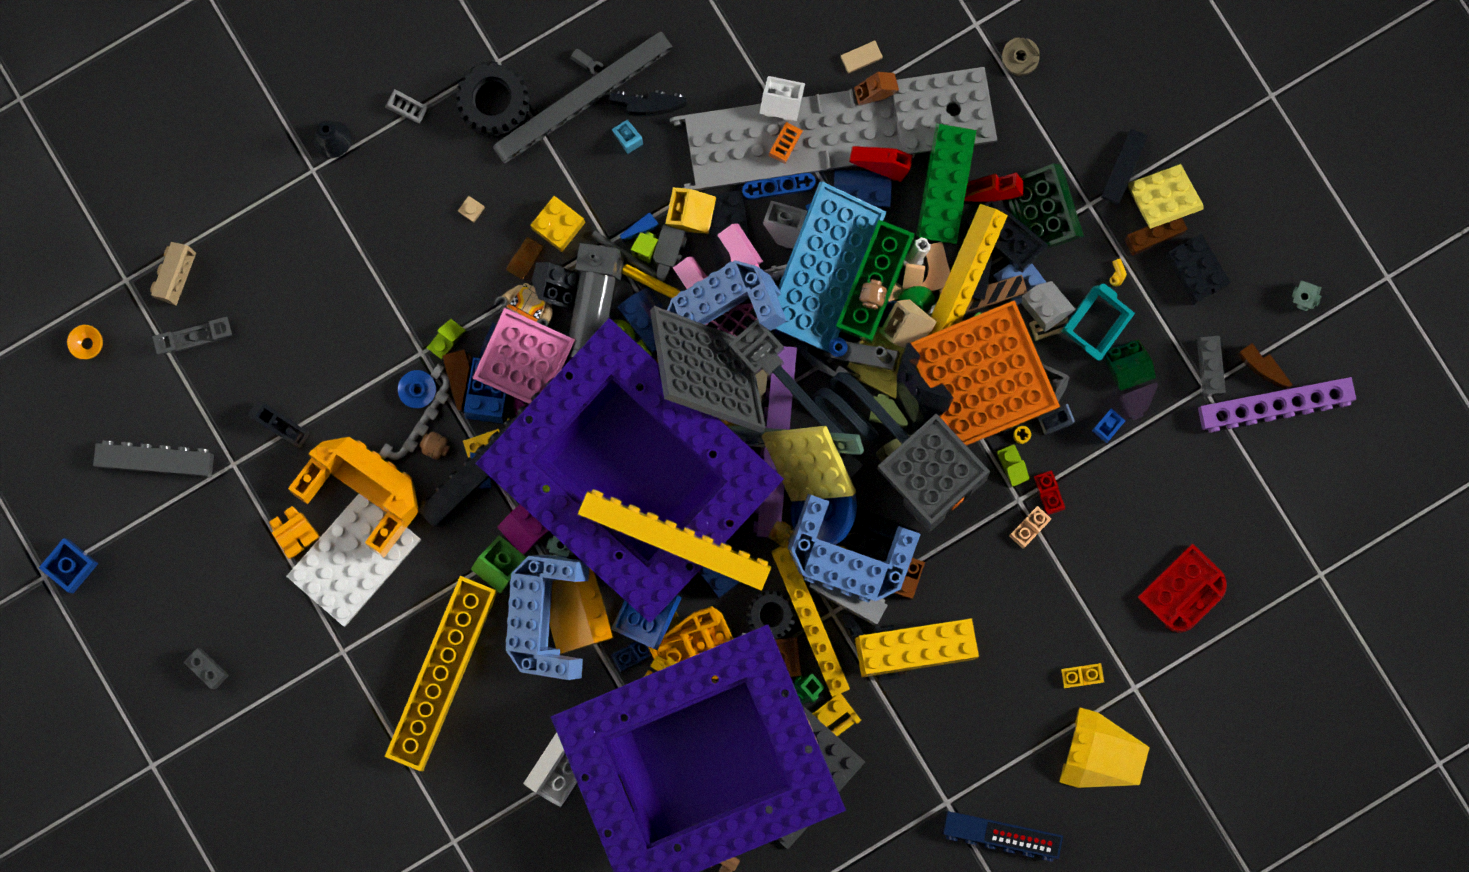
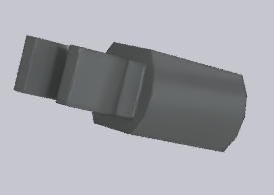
M578 48L575 49L570 57L572 61L583 68L589 69L593 76L598 74L594 71L595 67L604 68L601 62H594L593 58Z

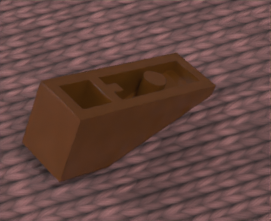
M465 349L442 355L459 413L463 412L471 373L470 365H472L471 354H467Z

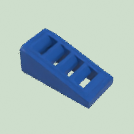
M648 213L620 234V239L622 242L638 237L640 232L645 234L657 229L659 224L651 213Z

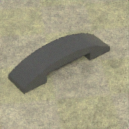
M228 317L208 321L209 323L176 332L170 331L152 336L157 355L202 346L232 336Z

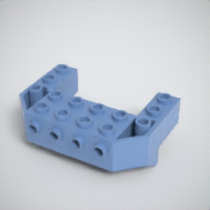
M736 260L727 263L720 270L712 272L702 281L694 283L687 290L679 292L677 296L671 299L667 311L706 325L750 298L759 323L770 331L787 321L777 298L781 295V292L771 276L758 266Z
M808 494L795 530L792 529L788 550L798 572L805 576L804 580L815 583L816 580L823 582L822 586L831 590L834 587L840 588V593L852 596V593L857 594L860 600L870 603V600L878 601L900 590L920 534L898 526L886 562L861 555L817 538L829 501Z
M528 556L511 573L506 651L522 673L565 680L579 679L582 676L583 659L560 655V649L548 647L552 581H588L589 567L582 560L568 559L566 556Z

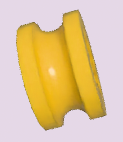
M1020 426L1013 432V439L1019 444H1024L1031 438V431L1026 426ZM1020 430H1024V434H1027V438L1024 437V440L1017 436V432L1020 433Z

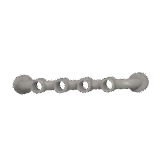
M438 363L430 375L436 380L440 377L443 380L442 387L435 395L420 421L416 424L399 452H392L393 447L387 443L384 445L379 453L383 460L386 458L399 460L409 451L413 453L418 445L416 439L419 435L423 437L429 428L426 426L429 419L434 420L438 415L439 411L436 408L440 403L444 405L450 395L447 392L450 388V382L447 373L443 371L445 369L443 365Z

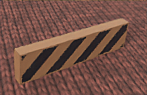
M1019 275L987 285L985 300L971 298L965 313L1027 293L1023 276Z

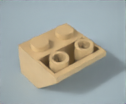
M910 299L901 300L895 303L880 333L891 343L905 348L907 343L928 336L936 321Z

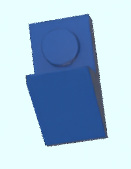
M1111 408L1093 428L1092 432L1102 441L1108 443L1126 420Z

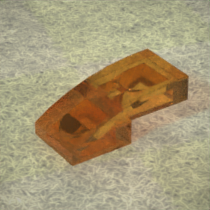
M526 237L506 270L523 279L544 246L530 237Z

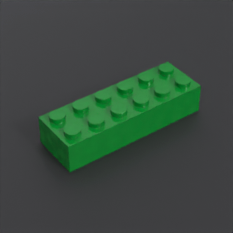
M936 123L917 237L957 244L977 130Z
M878 220L836 324V330L872 343L913 242L914 233ZM871 280L882 282L881 286L887 289L884 304L878 307V309L866 308L862 306L863 303L859 300L862 285L870 283Z

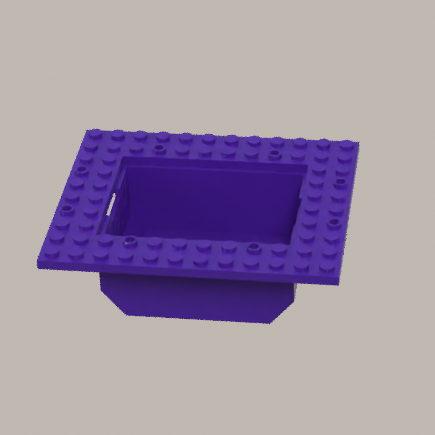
M610 318L607 319L476 462L486 474L649 623L657 617L703 566L579 515L578 512L587 491L598 490L604 493L603 497L617 498L622 501V505L629 507V504L640 508L639 512L646 515L648 512L659 516L658 520L663 522L670 520L676 523V527L680 529L686 526V528L695 531L694 535L699 537L706 535L714 539V543L720 545L721 542L725 543L784 480L778 472L719 418L664 399L659 363ZM567 372H571L573 374L572 379L569 380L566 378ZM638 383L643 384L644 389L639 391L636 388V385ZM527 416L533 418L532 423L526 421ZM712 450L717 453V456L714 458L709 455V452ZM544 485H548L550 487L549 492H545L543 490ZM732 520L734 522L733 526H727L726 521ZM617 552H621L623 554V557L621 559L616 557ZM692 563L693 569L688 570L686 564Z
M769 624L551 716L613 872H699L846 811ZM713 676H717L719 678V681L717 683H714L712 681ZM784 689L789 691L788 697L782 695ZM623 714H626L628 716V720L626 722L622 720ZM807 745L812 747L811 753L806 752L805 748ZM584 774L589 776L588 781L583 780ZM619 774H620V777H621L622 782H623V784H624V787H625V789H626V792H627V794H628V796H629V799H630V801H631V804H632V806H633L634 812H633V810H632V808H631V805H630V803H629V801H628V798H627V796H626V793H625V791H624V788H623V786H622V783H621V781H620V779H619V776H618ZM767 806L773 808L772 813L766 811ZM607 829L612 833L610 837L605 834ZM676 844L681 846L680 851L675 850Z

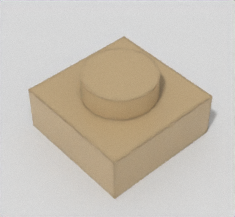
M468 196L458 210V213L474 223L485 207Z

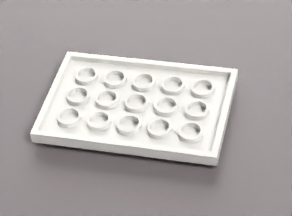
M360 494L354 498L286 576L344 627L421 540L409 528H406L384 558L368 548L365 541L386 515V512Z

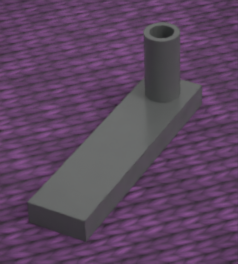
M847 341V352L843 356L835 357L831 353L823 352V357L827 359L890 371L896 370L900 356L898 351L885 349L882 346L874 347ZM837 343L835 349L840 351L841 345Z

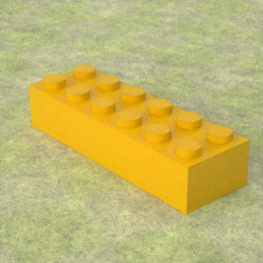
M972 619L861 635L855 639L861 677L970 661L979 657Z

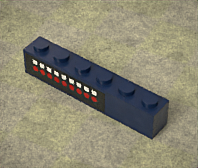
M950 811L946 812L942 834L946 835V839L957 841L958 838L966 839L965 843L977 845V842L985 843L984 847L996 849V846L1004 847L1003 851L1015 853V850L1023 851L1022 855L1034 857L1035 854L1042 855L1043 860L1052 862L1054 858L1059 859L1063 840L1062 835Z

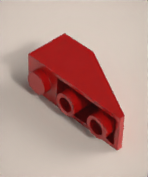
M853 146L849 162L902 182L910 170L913 155L895 148Z

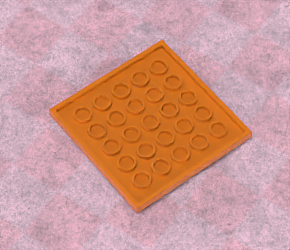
M1015 300L911 342L912 346L921 356L916 366L921 377L930 388L943 384L954 397L948 411L940 418L966 446L1060 408Z

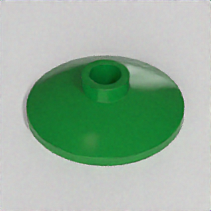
M913 286L904 290L897 300L910 299L927 314L935 305L933 292L923 286Z

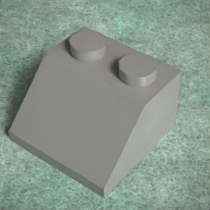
M1052 281L1039 284L1022 295V305L1044 332L1075 311V308Z

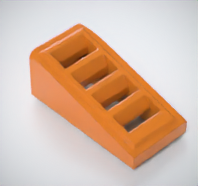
M786 122L770 150L769 156L786 164L803 130ZM789 129L797 133V135L793 136L787 133L786 130ZM783 136L792 139L793 142H789L788 140L784 139ZM780 141L790 146L789 149L780 145ZM779 148L787 153L784 155L776 151V149Z

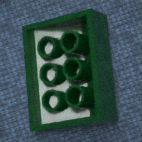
M1053 163L1020 176L1023 180V196L1008 199L1012 215L1048 244V248L1084 237L1062 165Z

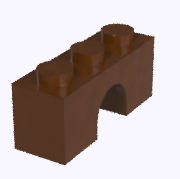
M1181 217L1151 229L1149 226L1128 234L1125 237V241L1131 255L1134 256L1162 241L1178 237L1188 229Z

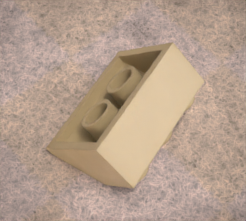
M171 242L170 246L166 247L164 262L159 265L157 270V281L153 282L150 289L152 297L175 306L177 305L196 255L192 248Z

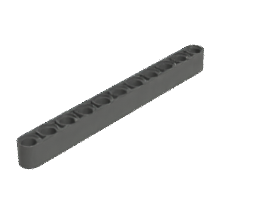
M663 32L655 34L498 141L493 146V149L503 163L509 162L673 49V46Z

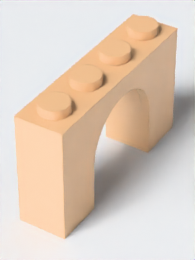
M942 242L931 244L930 251L925 256L928 275L922 283L923 287L930 289L933 293L938 292L939 295L950 274ZM896 282L889 301H897L899 295L906 289H903Z

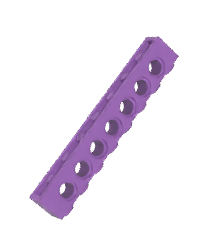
M1352 377L1204 405L1198 408L1202 430H1208L1209 433L1220 431V427L1227 426V429L1239 427L1238 424L1245 422L1246 426L1257 424V420L1264 419L1265 422L1274 421L1276 416L1283 415L1284 418L1294 417L1297 412H1302V415L1314 413L1313 409L1321 408V411L1333 409V405H1340V408L1347 407L1356 400ZM1330 390L1337 393L1338 397L1336 400L1330 397ZM1311 394H1316L1319 397L1318 403L1311 401ZM1295 397L1300 400L1299 407H1295L1292 404V398ZM1274 401H1278L1281 404L1280 411L1274 409ZM1255 405H1260L1262 407V414H1257L1255 412ZM1237 408L1243 410V418L1236 416L1235 411ZM1217 412L1224 413L1225 421L1222 422L1217 419Z

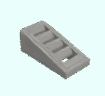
M394 89L385 108L420 124L428 106ZM397 97L399 98V101L397 105L394 106L393 103ZM404 100L407 103L404 109L402 110L400 109V106ZM410 104L414 105L411 112L408 113L407 110ZM417 107L421 108L417 117L413 116Z

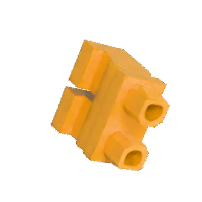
M293 506L284 511L289 519L285 524L282 523L279 517L269 522L273 530V536L284 550L288 559H292L303 551L304 547L310 546L320 538L303 513H299Z

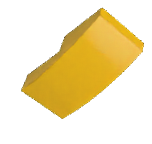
M1101 663L1061 669L1064 688L1104 683Z

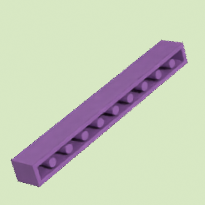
M784 346V350L778 355L784 362L781 367L794 380L797 347ZM774 374L770 377L767 375V381H771L770 388H766L765 399L769 400V406L764 407V418L767 419V426L765 427L790 430L793 394ZM761 447L760 456L764 457V461L777 472L767 448ZM783 482L755 510V514H759L758 521H754L753 533H757V538L780 540L784 497Z

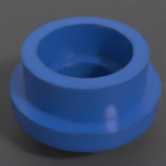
M834 338L829 342L828 350L833 356L840 357L847 352L848 346L844 339ZM837 343L841 345L840 351L835 349Z

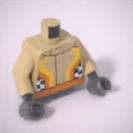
M527 283L510 289L503 296L497 297L494 302V306L498 303L502 305L500 311H503L506 306L507 309L546 327L553 316L552 304L539 300L534 286Z

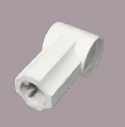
M920 237V239L914 241L903 264L904 266H906V263L923 264L924 257L930 251L931 246L927 239Z

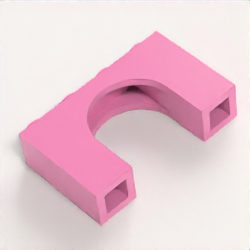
M731 224L718 234V237L730 254L731 262L736 260L758 267L763 262L739 224ZM687 257L673 267L686 289L708 277L694 257Z

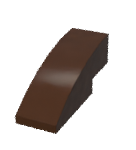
M1253 343L1237 354L1248 368L1271 384L1283 389H1288L1293 385L1273 357L1269 354L1263 358Z

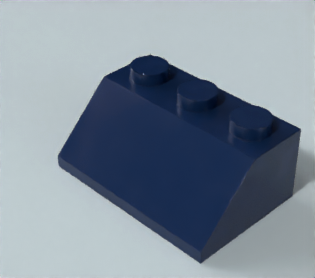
M835 169V188L879 209L889 211L891 178L870 171Z
M647 287L629 297L617 308L654 355L657 351L650 310L654 306L666 309L650 288Z

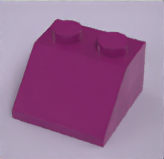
M518 505L497 527L523 555L550 533L546 527L521 505Z

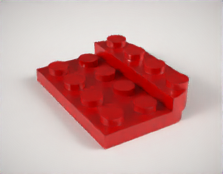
M1192 544L1138 596V599L1166 625V628L1177 633H1183L1192 629L1224 597L1227 583L1223 572Z

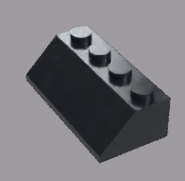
M857 507L856 517L851 530L836 546H845L850 551L886 562L898 526L917 533L920 531Z

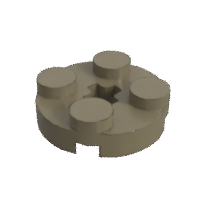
M1019 37L1010 40L1005 45L1001 58L1005 69L1011 74L1020 77L1028 75L1036 69L1040 53L1039 48L1032 40ZM1016 53H1024V61L1017 60Z

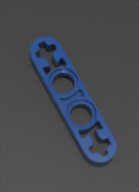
M801 173L751 181L744 184L742 194L748 200H756L807 192L814 188L815 177L810 173ZM798 178V182H803L804 178L812 180L808 187L805 184H799L800 188L796 189L797 182L795 179ZM790 180L794 186L792 189L786 190L783 188V182ZM767 183H772L775 186V190L772 193H767L764 190V186ZM761 184L762 194L759 195V191H754L751 196L748 192H745L749 186H752V189H758V185Z

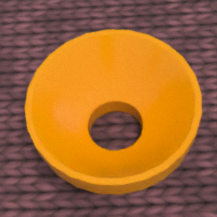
M80 325L70 332L67 345L73 356L88 360L100 353L103 339L100 332L93 326ZM87 338L93 341L90 349H84L82 346L83 341Z

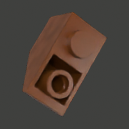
M876 72L854 87L858 105H864L887 99L899 91L895 73Z
M912 558L901 589L893 594L912 600L925 562Z

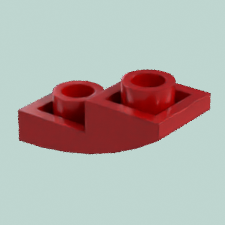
M1053 471L1034 476L1046 514L1050 515L1065 510Z

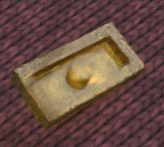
M777 520L768 537L784 547L793 531L787 523Z

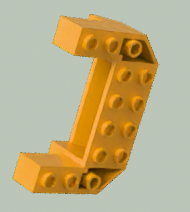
M351 437L322 441L310 451L311 459L288 489L293 495L308 505L330 474H332L386 512V515L365 541V544L384 558L419 512L415 485L411 481L413 478L405 472H399L397 467L391 462L382 460V456L377 452H371L366 449L367 446L359 440L355 441Z

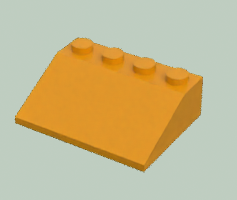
M590 568L588 581H552L549 625L557 649H560V654L614 639L595 572Z

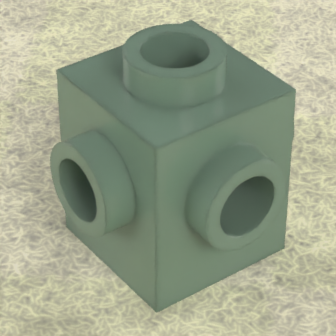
M1301 281L1299 287H1295L1293 291V303L1297 304V308L1308 311V308L1314 309L1320 303L1321 296L1319 294L1322 287Z
M555 536L549 538L547 549H550V555L566 556L569 559L570 555L574 554L565 545L562 549H559L557 544L561 541Z

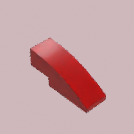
M1015 172L1003 177H998L995 173L969 181L964 201L990 202L1023 196V180Z

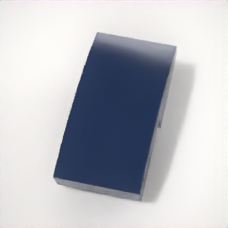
M637 641L611 655L619 672L652 656L648 646Z

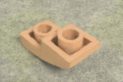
M1037 506L1009 536L1024 549L1047 525L1051 518Z

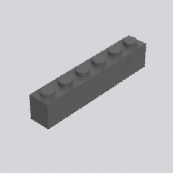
M102 440V444H95L93 466L96 468L212 477L214 454L209 453V449L197 448L196 452L190 451L188 447H178V450H172L171 446L159 445V448H151L152 445L140 444V447L132 446L133 443L129 442L113 445V441Z

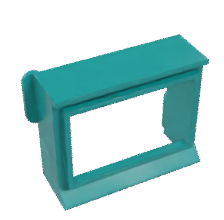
M1100 284L1092 287L1060 332L1075 341L1096 360H1102L1135 313L1117 299L1115 291L1106 284ZM1100 296L1117 309L1121 315L1095 349L1074 333L1073 330L1096 298Z

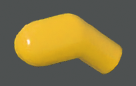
M1121 258L1112 261L1115 272L1110 278V284L1115 287L1120 286L1127 275Z

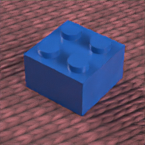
M63 538L40 565L39 569L67 592L74 594L98 563L71 540Z

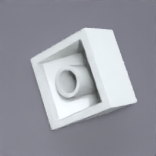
M768 76L763 92L760 114H764L767 117L783 118L786 121H797L805 83Z

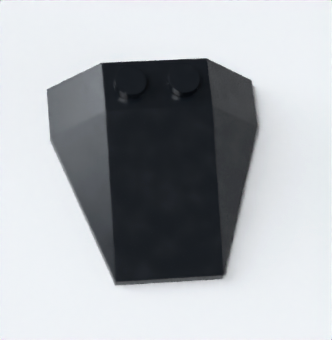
M907 343L901 356L897 373L896 405L908 421L910 427L916 432L935 414L941 417L946 413L954 397L943 384L932 388L929 387L916 370L921 356L911 343Z

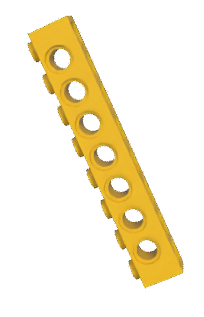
M788 546L773 552V558L832 697L850 690L805 580L798 572Z

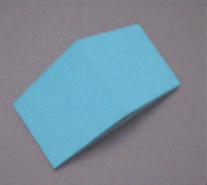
M628 119L612 129L627 154L643 145L641 135Z

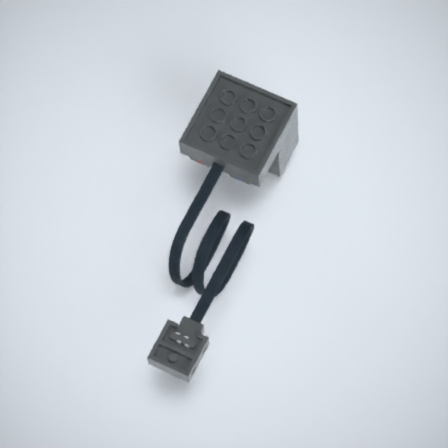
M758 319L729 344L731 350L754 375H757L761 370L769 377L774 374L821 426H827L830 433L848 434L831 414L823 398L832 403L868 441L873 442L879 437V434L848 399L840 382L849 387L902 444L878 465V470L904 497L903 505L928 533L958 509L986 482L990 471L937 414L909 437L857 380L844 372L837 373L831 379L830 386L832 390L821 388L813 395L812 400L781 367L784 362L778 355L784 350V346L766 327L759 323ZM849 454L853 458L858 456V454Z

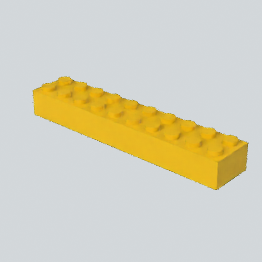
M459 577L385 757L418 771H424L498 591L465 577Z

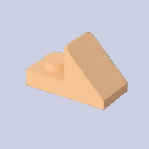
M906 263L902 288L908 289L913 286H922L925 266Z

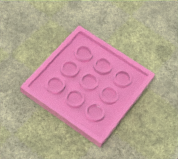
M504 308L473 375V379L530 404L532 396L538 391L541 393L545 388L544 385L562 370L575 339Z

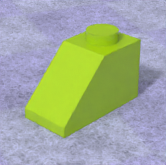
M640 232L632 246V256L651 263L658 242L656 235L650 232L645 234Z

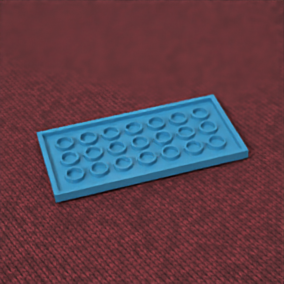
M819 182L778 287L781 295L777 298L787 321L776 327V330L830 353L828 350L829 342L834 338H838L840 333L839 330H836V324L878 220H884L886 211L825 182Z

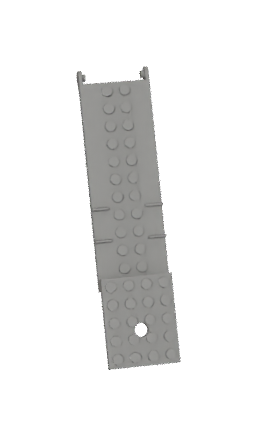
M985 67L897 80L899 91L887 99L864 105H858L855 90L852 89L849 91L802 97L797 121H786L783 118L767 117L764 114H760L761 104L672 117L669 120L674 126H681L682 122L686 124L695 185L692 186L691 183L684 184L683 188L701 191L801 173H815L854 167L857 165L849 162L853 146L895 148L913 155L912 158H914L916 154L931 152L936 123L977 130L974 145L997 142ZM951 103L957 104L960 108V114L957 116L948 114L946 112L947 105ZM787 122L803 130L787 163L784 164L770 157L769 152ZM789 129L786 130L787 133L793 136L797 135V133ZM783 136L784 139L788 140L791 143L793 142L792 139ZM780 141V143H779L780 145H782V146H784V147H786V148H788V149H789V147H790V146H788L787 144H785V143H783V142H781V141ZM779 148L776 149V151L784 155L787 153Z

